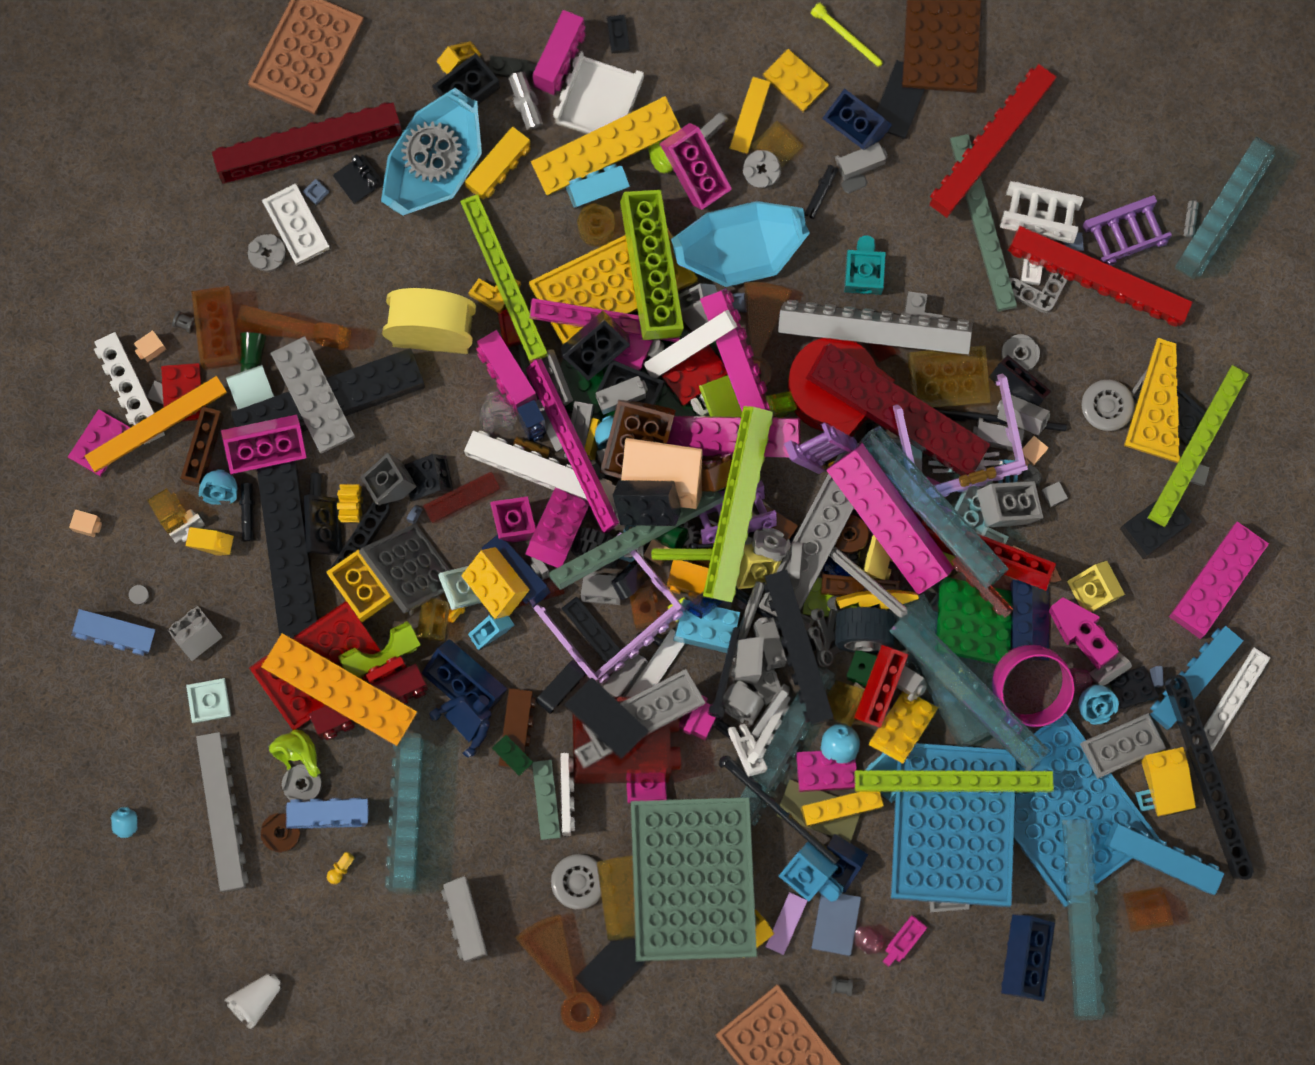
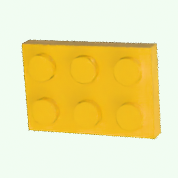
M789 49L763 73V77L771 82L775 88L803 112L829 86Z

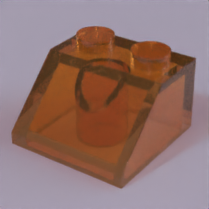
M1162 887L1123 894L1131 933L1174 925L1170 905Z

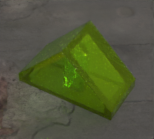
M791 391L766 396L770 411L773 412L772 415L776 418H784L797 409Z

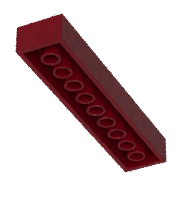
M385 102L375 108L366 107L360 112H348L338 118L329 117L323 122H311L301 128L292 127L286 132H274L264 138L256 137L249 142H237L234 146L219 147L216 151H212L219 178L222 184L395 138L401 136L402 131L394 102Z
M831 343L823 347L806 376V379L898 437L900 436L893 406L899 405L904 412L903 415L910 444L960 476L975 472L990 446L985 440Z

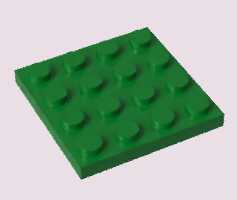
M949 577L940 580L936 652L997 665L999 660L1010 651L1012 623L1011 591Z

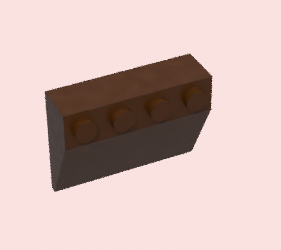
M618 400L600 473L622 478L626 438L667 444L676 410L654 404Z

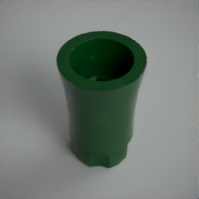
M252 332L240 333L241 372L261 365L266 335Z
M678 526L653 540L669 549H682L688 537V529Z

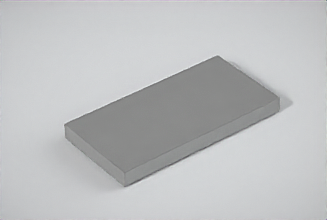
M1149 713L1080 743L1097 779L1142 760L1145 755L1166 749Z

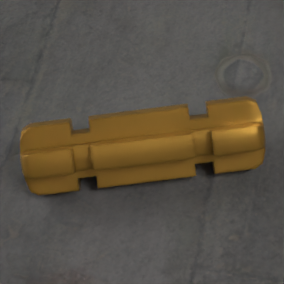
M516 437L513 445L522 446L524 451L530 453L535 451L545 459L550 454V449L547 447H541L539 444L529 440L524 441L521 437Z
M994 467L986 468V471L982 469L969 473V476L962 475L959 477V483L961 487L969 486V483L976 484L986 481V478H995L996 470Z

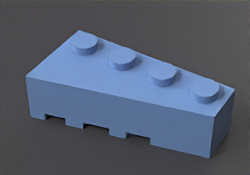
M79 609L71 636L85 641L87 639L92 640L94 643L103 646L106 644L113 645V648L122 651L130 649L133 650V654L144 656V653H149L155 630Z

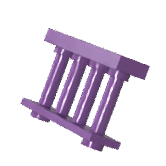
M1154 195L1084 222L1083 228L1085 233L1089 231L1094 233L1104 255L1100 259L1101 262L1111 266L1120 258L1155 245L1162 247L1168 243L1172 234L1171 232L1162 234L1152 211L1157 203ZM1143 212V214H1146L1155 238L1145 241L1135 218L1137 213ZM1124 218L1129 221L1138 244L1128 247L1118 225L1119 220ZM1107 224L1112 228L1121 248L1120 251L1112 254L1101 232L1102 226Z
M823 423L821 425L824 433L801 445L792 440L784 443L792 462L820 474L825 471L823 466L825 461L845 451L851 452L858 447L855 438L834 428V426Z
M762 480L757 484L755 500L759 515L752 516L748 526V533L755 532L758 529L762 530L763 528L768 529L777 526L775 510L767 512L762 499H765ZM725 490L719 492V493L723 496V500H724ZM723 502L698 515L704 526V529L701 530L702 544L714 543L718 525L712 527L707 514L718 511L720 516Z

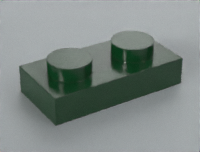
M507 735L492 747L519 777L533 764L531 759Z

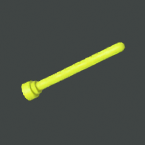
M819 2L812 9L811 15L815 18L823 19L876 66L882 65L880 58L827 14L826 7Z

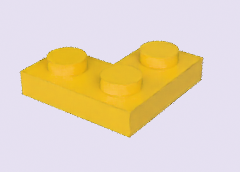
M480 278L468 292L469 296L499 314L506 307L497 286L493 287ZM515 279L518 287H520L521 282Z

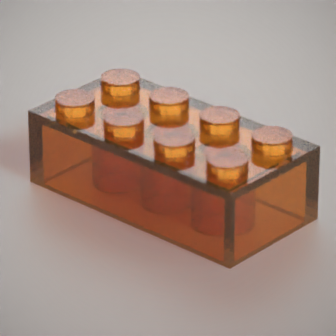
M224 286L191 291L199 358L202 368L205 370L240 365L241 357L233 294L230 287Z

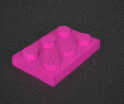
M98 409L68 455V458L95 473L85 455L130 427ZM108 466L95 474L101 477Z
M822 751L796 752L799 792L855 789L856 759L840 764L836 763L837 760H828L822 754Z

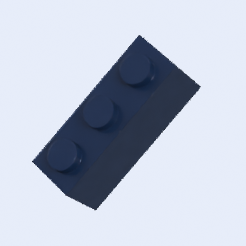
M535 400L518 407L519 422L528 440L536 442L545 437L544 434H546L545 420Z

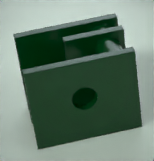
M856 650L847 673V680L866 687L877 656Z

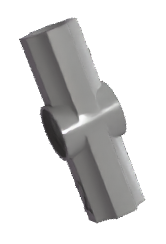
M525 72L511 75L509 81L515 95L513 99L514 105L521 112L527 130L540 127L543 123L536 106L538 99L536 94L530 89Z

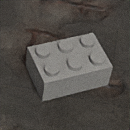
M1035 481L996 483L977 490L986 528L1029 525L1043 518Z

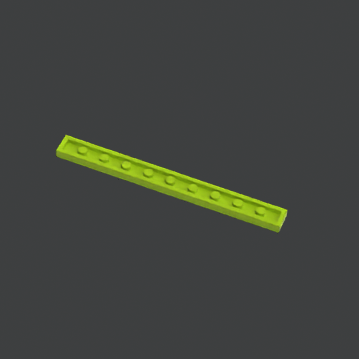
M478 194L461 200L463 210L529 362L532 363L535 359L547 357V351L533 319H529V310Z
M1233 365L1230 367L1151 510L1148 518L1163 527L1167 525L1247 379L1248 373Z
M855 771V792L1054 791L1053 771Z

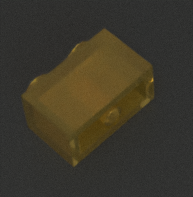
M167 488L147 500L167 534L188 522L184 516L187 512L182 504H179L178 497L175 493L171 494Z
M431 599L429 602L421 605L417 638L429 641L445 640L450 609L449 602Z

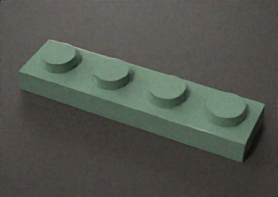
M552 760L533 762L541 840L561 838Z

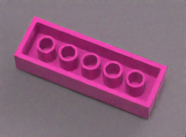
M1236 522L1169 617L1199 639L1204 637L1269 543L1239 522Z

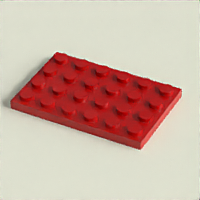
M347 601L291 638L341 668L343 666L338 656L353 648L365 654H375L381 651ZM266 655L250 666L249 669L291 729L295 730L311 719L309 713L326 705L263 669L261 666L268 657ZM369 672L365 673V676L361 678L363 681L368 680L366 674Z

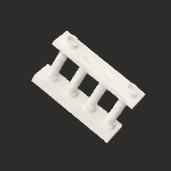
M1010 181L1006 194L1012 196L1010 211H1004L1000 228L1016 231L1019 226H1022L1044 237L1074 244L1078 227L1072 226L1075 210H1080L1083 197ZM1020 198L1031 200L1028 216L1017 213ZM1038 202L1049 204L1046 220L1035 217ZM1056 206L1067 208L1065 224L1054 222Z

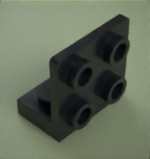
M431 454L404 465L417 486L409 493L410 501H416L435 493L450 494L454 492L445 455Z

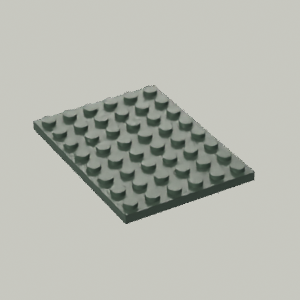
M749 798L631 801L636 962L757 957Z

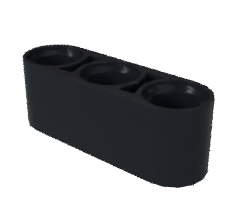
M633 560L612 580L611 584L619 599L624 600L632 596L650 577L640 564Z
M571 660L538 696L536 702L551 714L556 705L559 706L567 697V693L572 691L580 683L579 680L587 674L578 663Z

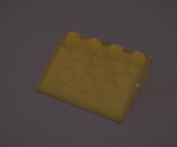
M985 346L970 347L969 354L934 350L909 352L907 354L912 395L932 408L991 402Z
M633 856L596 862L608 941H622L635 938Z

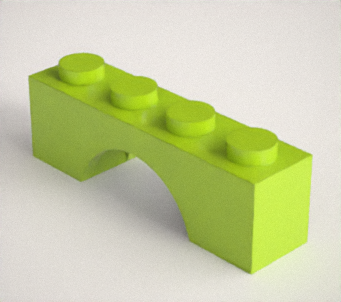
M406 621L390 630L389 642L382 651L375 654H365L353 648L339 655L338 658L346 671L361 679L365 676V673L369 672V669L377 665L381 667L388 659L394 656L399 658L404 653L410 654L416 651L420 643L412 626Z

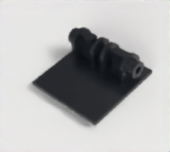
M363 154L361 156L354 155L351 158L353 160L351 163L332 175L353 204L384 184Z
M1144 666L1126 671L1110 682L1118 698L1119 709H1126V707L1132 705L1137 706V704H1143V702L1148 700L1153 701L1154 698L1159 697Z

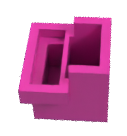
M702 696L705 705L685 714L679 722L678 728L688 735L692 734L706 741L717 718L708 715L711 704L707 703L708 698Z

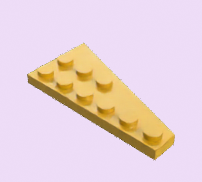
M1157 338L1124 446L1178 463L1180 456L1176 343Z

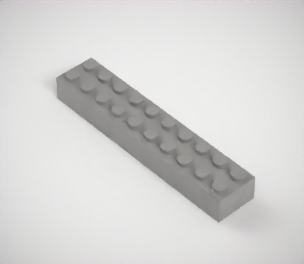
M787 300V302L783 303L780 310L778 333L969 354L973 323H969L965 319H959L958 321H950V318L947 317L931 319V316L928 315L914 317L910 313L896 315L892 311H882V313L868 308L861 311L855 310V307L851 306L836 308V305L833 304L817 306L815 302L800 304L796 300Z

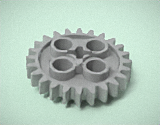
M433 121L430 126L424 122V128L417 125L418 131L411 129L412 136L406 135L409 141L402 143L407 148L401 150L402 153L407 154L402 157V160L408 161L405 167H411L409 173L416 172V179L421 175L423 182L426 178H429L430 183L433 182V178L440 182L441 176L447 179V173L453 175L451 169H458L455 163L461 162V159L457 156L462 155V151L457 150L462 147L461 144H456L459 137L453 138L454 130L448 133V126L442 129L441 123L436 127ZM424 136L431 138L430 143L427 145L421 143V139ZM435 136H437L438 140L434 147L436 154H432L429 168H426V164L430 157L429 152L427 151L432 150ZM441 142L449 144L446 150L438 148ZM418 154L425 155V160L421 163L415 161ZM435 160H442V167L435 168L433 166Z

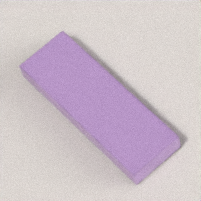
M789 892L772 930L774 935L769 938L765 946L766 948L784 955L807 900Z

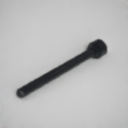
M734 627L732 630L715 702L709 706L708 715L712 717L723 718L725 709L722 703L740 634L738 627Z

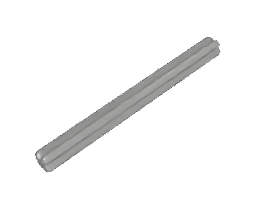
M837 547L833 548L829 556L897 616L902 618L904 615H907V608Z

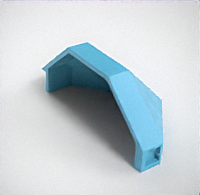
M454 88L416 112L388 155L381 202L399 214L406 215L452 199L482 155L477 101ZM433 121L436 127L439 123L442 124V129L448 126V133L454 130L453 138L459 137L456 144L462 145L461 148L457 149L462 151V155L457 156L461 159V162L455 163L458 169H451L453 175L447 173V179L441 176L440 182L433 178V182L430 183L429 178H426L423 182L421 175L416 179V172L409 173L411 167H405L408 161L402 160V157L407 154L402 153L401 150L407 148L402 143L409 141L406 135L412 136L411 129L418 131L417 125L424 128V122L430 126ZM424 136L421 139L423 145H427L431 141V138L428 136ZM435 136L432 150L427 151L429 152L430 157L426 164V168H429L432 154H436L434 147L438 140L437 136ZM441 142L438 148L446 150L449 144ZM418 154L415 161L418 163L423 162L425 155ZM440 159L435 160L433 163L435 168H440L443 165V161Z
M756 201L706 213L672 238L671 241L678 265L724 287H729L777 275L810 232L806 226L803 208Z

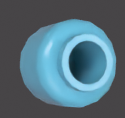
M121 807L111 816L113 833L121 838L132 836L138 828L136 812L128 807Z

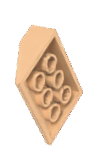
M626 438L621 480L674 481L680 507L697 509L702 497V449Z

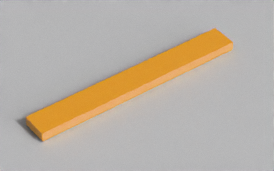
M215 376L85 455V458L96 473L197 412L202 406L205 407L227 394L218 377Z

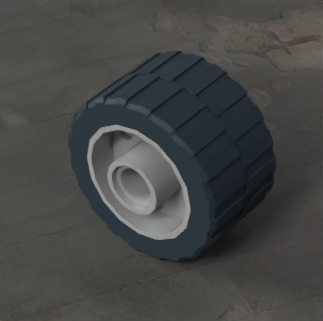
M850 607L840 610L836 614L835 645L839 649L855 653L857 650L872 654L879 653L881 645L893 648L894 614L885 609L873 607Z

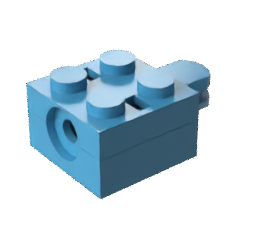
M809 842L801 848L779 875L780 878L808 902L818 891L831 902L837 900L843 892V886L831 877L838 866L830 862Z

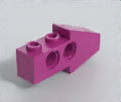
M1063 597L1050 607L1049 613L1067 646L1074 641L1098 670L1118 655L1119 651L1117 650L1118 646L1116 643L1105 636L1106 633L1100 625H1096L1100 618L1098 615ZM1086 627L1090 633L1084 634L1080 628ZM1093 642L1101 643L1102 648H1095Z

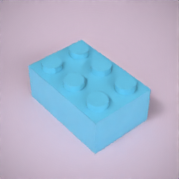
M616 164L603 168L605 172L599 173V170L587 174V179L582 180L579 177L569 181L570 185L566 186L573 207H578L630 187L622 165L617 167Z
M683 599L681 604L686 610L683 611V616L677 620L673 641L727 653L732 630L738 625L740 612Z

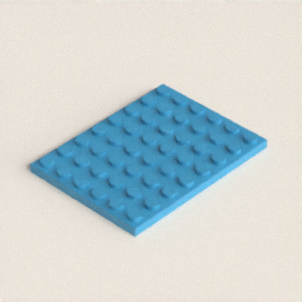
M1066 713L1055 722L1043 726L1012 749L1016 750L1015 771H1053V792H1015L1013 838L1064 908L1132 859L1104 845L1113 823L1120 824V822H1124L1132 826L1131 830L1135 832L1140 830L1149 834L1148 838L1154 841L1156 838L1159 839L1111 773L1097 779L1080 745L1086 739Z
M916 743L904 764L897 761V771H1015L1016 750ZM896 792L891 899L1011 907L1015 792Z

